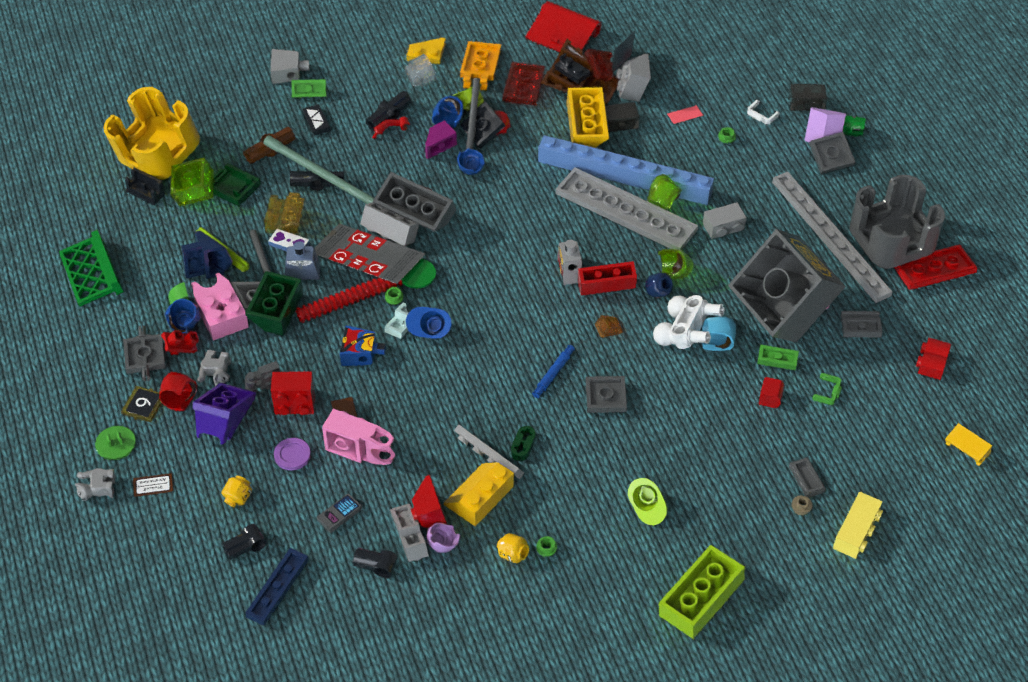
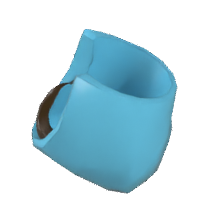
M717 316L704 320L702 331H709L711 340L708 344L702 343L703 349L727 351L734 347L736 323L732 318Z

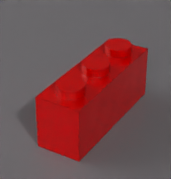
M634 261L578 268L577 280L580 295L635 289L637 274Z

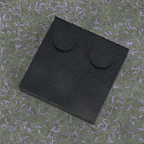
M486 102L477 109L474 143L480 149L506 126ZM469 117L460 124L467 135Z

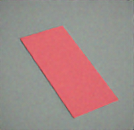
M697 105L667 114L673 124L703 116Z

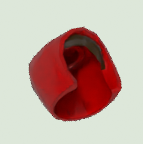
M171 371L164 377L161 383L160 401L169 409L185 411L197 392L198 384L195 380L184 374Z

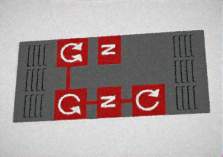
M338 224L315 247L318 256L396 284L425 255V253L342 224Z

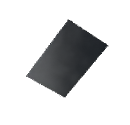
M635 30L615 49L610 75L631 56Z

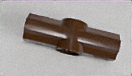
M288 126L275 134H264L260 142L243 151L247 162L251 164L265 156H275L278 152L264 145L265 138L270 135L282 142L283 145H287L296 140L292 129Z

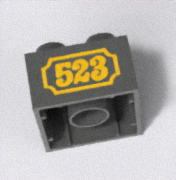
M775 229L728 285L772 337L797 342L846 287L800 236L779 229Z

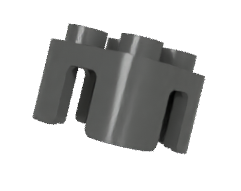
M911 175L892 177L889 180L885 199L875 204L873 203L876 191L871 185L865 186L857 192L849 229L871 261L878 267L883 269L897 267L926 257L936 250L945 219V212L940 204H936L930 207L926 218L922 212L926 187L918 178Z

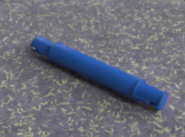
M568 345L564 352H561L537 384V388L532 393L535 398H539L543 391L547 390L548 386L570 359V355L575 350L572 345Z

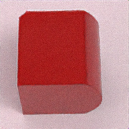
M765 377L758 405L771 408L779 407L785 388L784 382Z

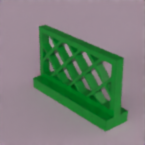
M98 230L91 232V238L59 251L79 307L112 292H115L116 295L123 293L105 242ZM92 244L89 252L83 251L86 246ZM70 253H75L72 259L65 257ZM80 255L86 256L83 262L77 261ZM91 257L97 258L94 265L88 264ZM74 265L80 266L77 272L71 271ZM85 267L91 269L88 275L82 274ZM96 270L102 271L99 278L93 277ZM79 278L85 279L82 285L76 284ZM90 280L96 282L93 288L86 287ZM101 283L108 285L103 290H97ZM83 291L90 292L87 297L80 298Z

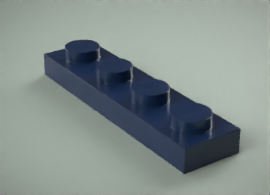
M289 548L245 612L246 618L265 626L309 561L307 555Z

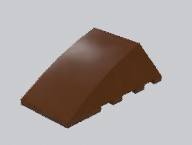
M567 39L550 70L547 71L540 84L566 94L568 93V88L602 87L604 104L607 105L617 88L618 79L614 75H610V72L604 67L600 68L597 66L594 59L587 58L583 54L584 51L579 47L576 49L571 45L572 42ZM566 53V57H572L573 61L590 70L591 76L577 84L557 71L555 64L560 61L559 57Z

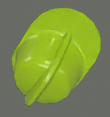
M472 87L452 95L462 101L464 110H470ZM480 90L478 96V106L484 103V98Z
M647 478L635 479L628 488V497L638 517L647 525L660 524L667 515V505L660 488Z

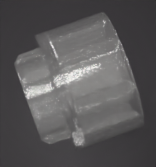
M425 54L408 61L409 65L405 66L406 75L412 86L417 87L420 85L422 88L437 80L434 68Z

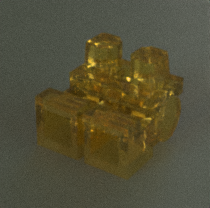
M293 192L289 193L286 200L278 199V195H271L264 220L265 233H274L276 229L291 234L297 233L305 198H300L299 193Z

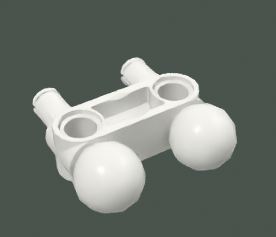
M681 295L674 296L669 300L667 308L668 313L676 319L673 325L668 322L659 323L653 331L654 340L662 346L675 344L679 349H686L693 343L708 344L711 340V335L709 331H700L703 322L708 315L722 317L725 308L723 304H710L699 295H693L689 298Z

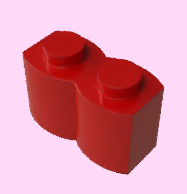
M930 337L927 343L923 342L920 351L923 357L919 356L916 367H919L918 374L941 380L951 343Z

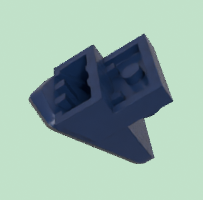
M202 231L194 232L195 243L181 246L186 279L205 275L206 279L216 277L217 273H220L222 276L225 275L224 271H227L233 263L226 247Z

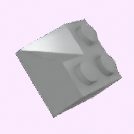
M643 54L624 62L621 68L617 70V90L621 99L640 101L651 78L648 54Z

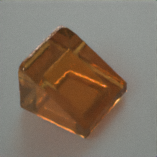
M601 315L595 323L601 338L623 332L617 317Z

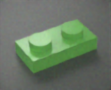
M326 79L291 80L292 98L327 97Z
M760 344L757 364L796 371L799 351Z

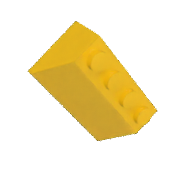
M602 87L568 88L567 110L571 142L596 148L609 139Z

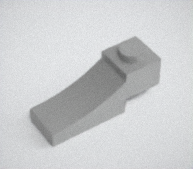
M410 503L390 509L408 562L417 561L429 556L418 521H414Z

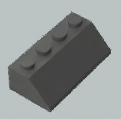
M390 172L373 200L374 204L434 232L446 226L457 210L453 200L393 172Z

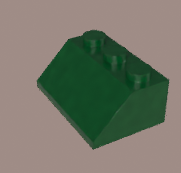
M266 271L245 315L265 332L283 336L303 295L301 279Z

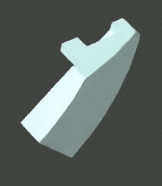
M403 302L395 310V316L385 326L386 333L400 339L408 331L406 327V317L408 314L406 303Z

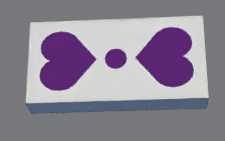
M276 229L268 243L269 246L287 251V247L293 246L296 242L300 241L305 246H309L310 241L309 239Z

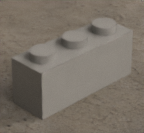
M373 202L365 205L360 223L368 231L377 232L383 238L391 239L402 246L415 242L419 224Z

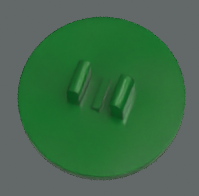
M420 259L401 279L402 283L407 287L416 289L427 287L435 280L436 269L431 262Z

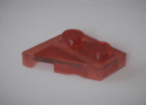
M587 49L584 54L596 79L610 81L613 78V62L610 61V58L613 56L612 52Z

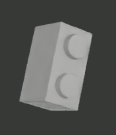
M738 203L704 211L703 225L711 239L745 230L746 216Z

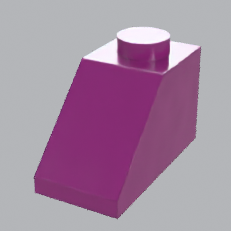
M445 120L430 127L425 144L427 159L457 145L456 132Z

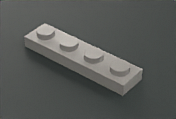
M458 424L454 430L459 434L457 439L465 445L471 443L474 446L472 450L480 456L486 454L489 457L487 461L490 463H500L512 471L514 476L521 479L524 474L523 471Z

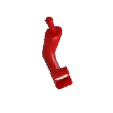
M401 117L399 120H385L374 127L375 134L372 138L376 139L378 134H383L390 126H400L401 130L405 131L407 129L405 124L410 125L407 117Z

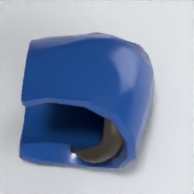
M447 96L439 100L433 109V123L438 124L445 120L454 129L463 115L462 101L455 96Z
M178 299L167 308L165 317L170 328L180 330L182 333H188L200 321L201 310L190 300Z

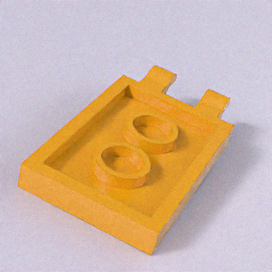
M468 41L460 70V77L464 81L463 88L469 89L471 87V80L479 78L481 83L480 90L487 91L488 80L494 81L501 44Z

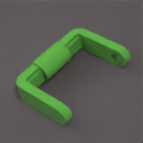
M821 373L820 379L836 383L831 394L832 398L814 394L812 399L833 405L835 400L839 398L842 389L840 386L841 379Z

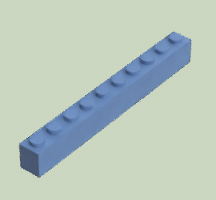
M546 135L543 136L538 147V162L568 170H573L575 167L595 177L673 197L676 193L681 192L679 198L708 205L712 195L714 178Z

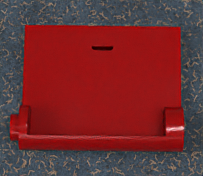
M548 1L542 5L541 12L526 34L525 39L560 52L565 41L569 39L572 42V46L576 49L579 47L583 51L591 36H598L602 23Z

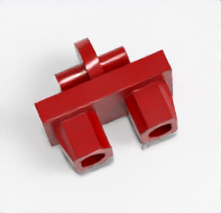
M174 330L173 332H163L161 334L165 341V351L170 352L171 355H178L180 352L195 353L198 351L196 346L199 342L197 332L182 333L180 330Z

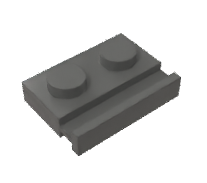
M841 311L843 337L881 338L880 312Z

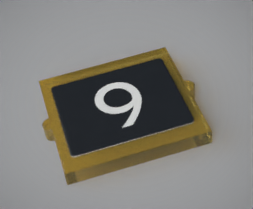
M136 386L123 407L121 414L133 417L135 420L140 419L151 423L162 404L159 392L153 391L152 388L146 389Z

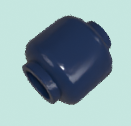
M655 273L647 278L645 288L652 297H664L671 293L673 281L666 273Z

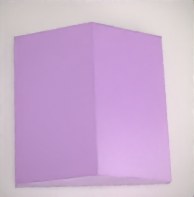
M811 107L805 141L810 142L814 139L842 132L846 113Z

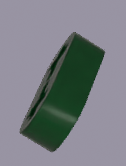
M523 426L518 430L511 446V456L514 460L521 462L528 458L536 439L534 428ZM526 434L530 435L527 436L526 440H523V437L526 436ZM523 447V451L517 453V451H519L520 448Z

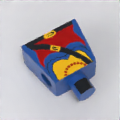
M345 326L340 351L341 366L371 365L374 354L385 355L386 343H376L374 331Z

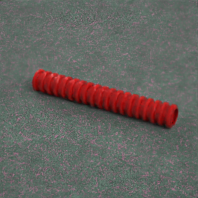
M377 277V279L374 278L372 281L368 280L366 284L363 282L361 286L358 284L356 287H351L350 290L348 288L345 289V292L342 290L339 294L335 293L334 296L332 294L329 295V298L324 297L323 300L319 299L318 302L313 301V304L308 303L307 306L302 305V308L297 307L296 314L299 321L305 323V320L310 321L311 318L316 319V316L321 317L322 314L326 315L327 312L332 313V310L337 311L338 308L342 309L343 306L347 307L349 304L353 305L354 302L358 303L359 300L363 301L365 298H370V296L374 297L376 293L378 295L381 292L384 293L391 287H397V285L400 287L402 286V280L396 284Z

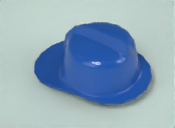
M416 307L406 317L408 331L418 337L442 338L447 335L452 325L449 314L438 308Z

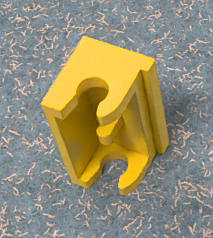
M959 423L945 438L948 446L952 444L973 458L978 466L991 454V444Z

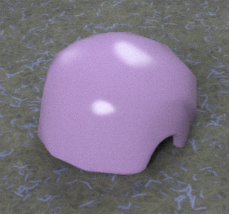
M443 522L434 523L427 531L429 546L439 553L449 552L457 546L460 540V534L455 533L454 526L446 525Z

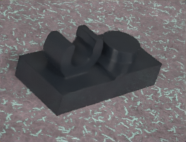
M566 53L559 57L560 61L555 64L557 71L577 84L591 76L590 70L573 61L572 57H566Z

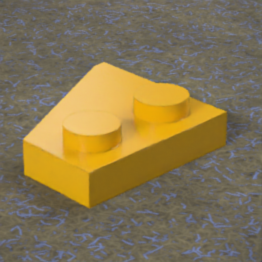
M438 38L410 44L407 61L440 64L446 39Z

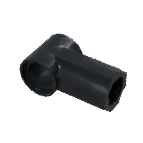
M250 524L242 530L240 535L223 542L222 547L228 559L232 560L250 550L257 552L263 549L267 544V540L257 524Z
M358 547L354 554L353 566L374 571L376 575L382 578H390L398 557L389 550H382L379 553Z

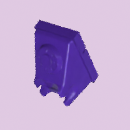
M219 383L212 390L193 402V409L195 410L197 438L202 437V434L205 433L218 437L221 445L225 444L227 440L233 437L235 430L255 400L256 392Z

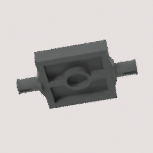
M142 325V328L141 326L138 327L139 336L123 339L125 370L127 374L142 372V380L146 381L147 377V381L151 379V370L166 368L164 345L161 334L148 335L146 334V326Z

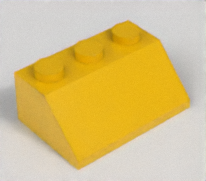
M498 462L482 463L444 502V506L473 526H476L514 487V473Z

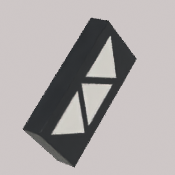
M319 104L302 109L314 136L330 131V126Z

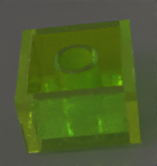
M200 158L172 166L170 195L180 207L213 198L214 170L207 160Z

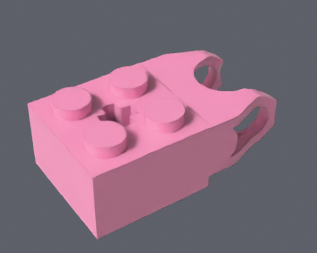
M220 273L216 274L217 283L212 287L204 288L196 282L191 283L195 304L201 310V318L213 341L249 328L247 316L229 280Z
M333 409L322 426L325 450L359 463L364 460L380 465L391 464L395 458V453L390 448L394 441L391 433L363 418H357L345 411ZM385 436L389 438V441L387 443H383L380 440V437ZM379 453H389L390 457L385 460L381 459Z

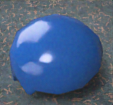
M468 148L464 152H459L457 163L459 169L464 174L474 175L483 169L485 160L483 154L478 150Z

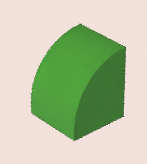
M185 282L176 285L170 290L168 295L170 305L178 299L189 300Z

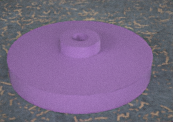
M285 439L274 450L275 462L282 469L298 470L308 463L310 448L301 439Z

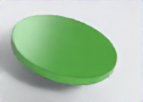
M112 426L103 430L98 435L95 447L101 457L108 460H119L125 458L134 450L136 438L130 429L123 426Z

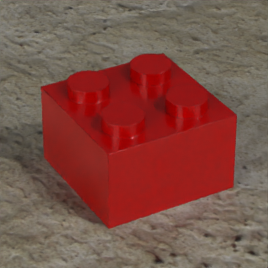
M312 371L272 372L271 396L275 414H314L315 389Z

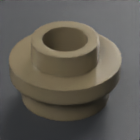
M796 496L792 500V509L798 515H806L812 509V501L806 496Z

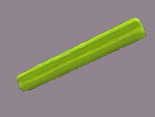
M203 227L196 230L202 231L226 247L233 260L232 264L242 272L249 270L250 266L246 260Z

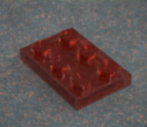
M512 62L502 102L536 106L542 85L540 83L545 73V66Z

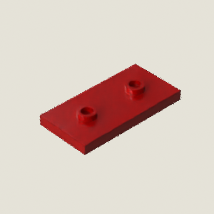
M960 244L936 250L926 257L893 267L909 290L977 273L978 269Z

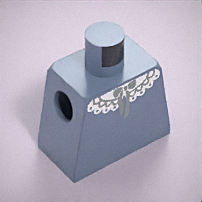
M300 241L294 243L293 246L287 247L284 275L301 280H320L321 265L315 248L313 246H305Z

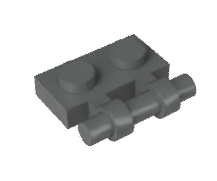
M277 361L258 367V371L249 372L245 377V390L256 392L259 387L261 390L271 389L272 372H279L280 369Z

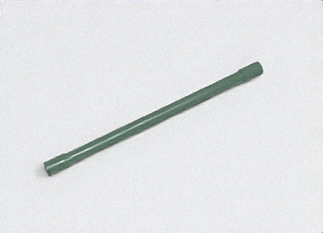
M270 135L265 138L264 145L272 150L283 154L364 203L369 204L373 202L374 197L283 145L282 142Z

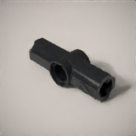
M403 91L390 101H382L377 111L365 119L369 129L374 132V127L381 122L390 119L396 120L400 112L412 103V98L406 91Z
M290 171V186H309L315 191H320L324 187H337L312 171ZM329 171L345 180L344 171Z

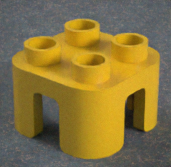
M143 87L134 91L127 99L135 116L134 122L125 129L121 119L111 115L104 123L103 129L118 160L131 169H139L159 180H165L195 150L200 142V135L187 106L183 102L177 100L172 105L174 114L160 90L153 87Z

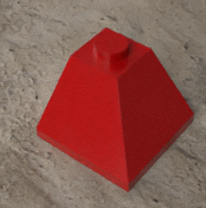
M430 475L424 478L412 498L414 508H411L414 521L419 520L421 527L429 528L437 522H443L447 525Z

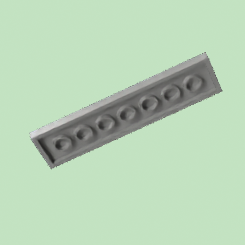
M575 167L556 188L557 195L678 253L682 251L698 230L697 224Z

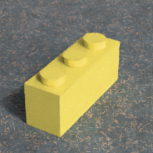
M859 491L836 536L833 549L855 559L859 552L864 553L868 544L866 538L867 536L872 537L876 527L873 524L875 521L879 522L883 514V510L880 509L883 501Z

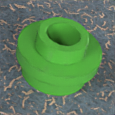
M725 127L719 132L718 138L723 143H732L736 138V134L732 128Z
M391 287L385 293V301L388 304L397 305L403 301V292L397 287Z
M549 536L542 537L537 542V552L545 557L554 555L557 551L556 541Z

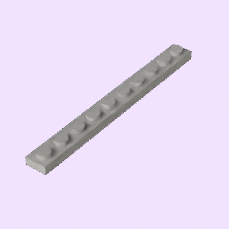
M785 172L773 177L772 183L874 302L877 303L891 297L892 290L791 174Z

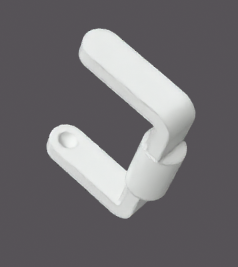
M758 100L753 102L747 110L748 115L766 125L771 124L780 114V112L776 111L770 118H766L754 111L753 109L759 104Z

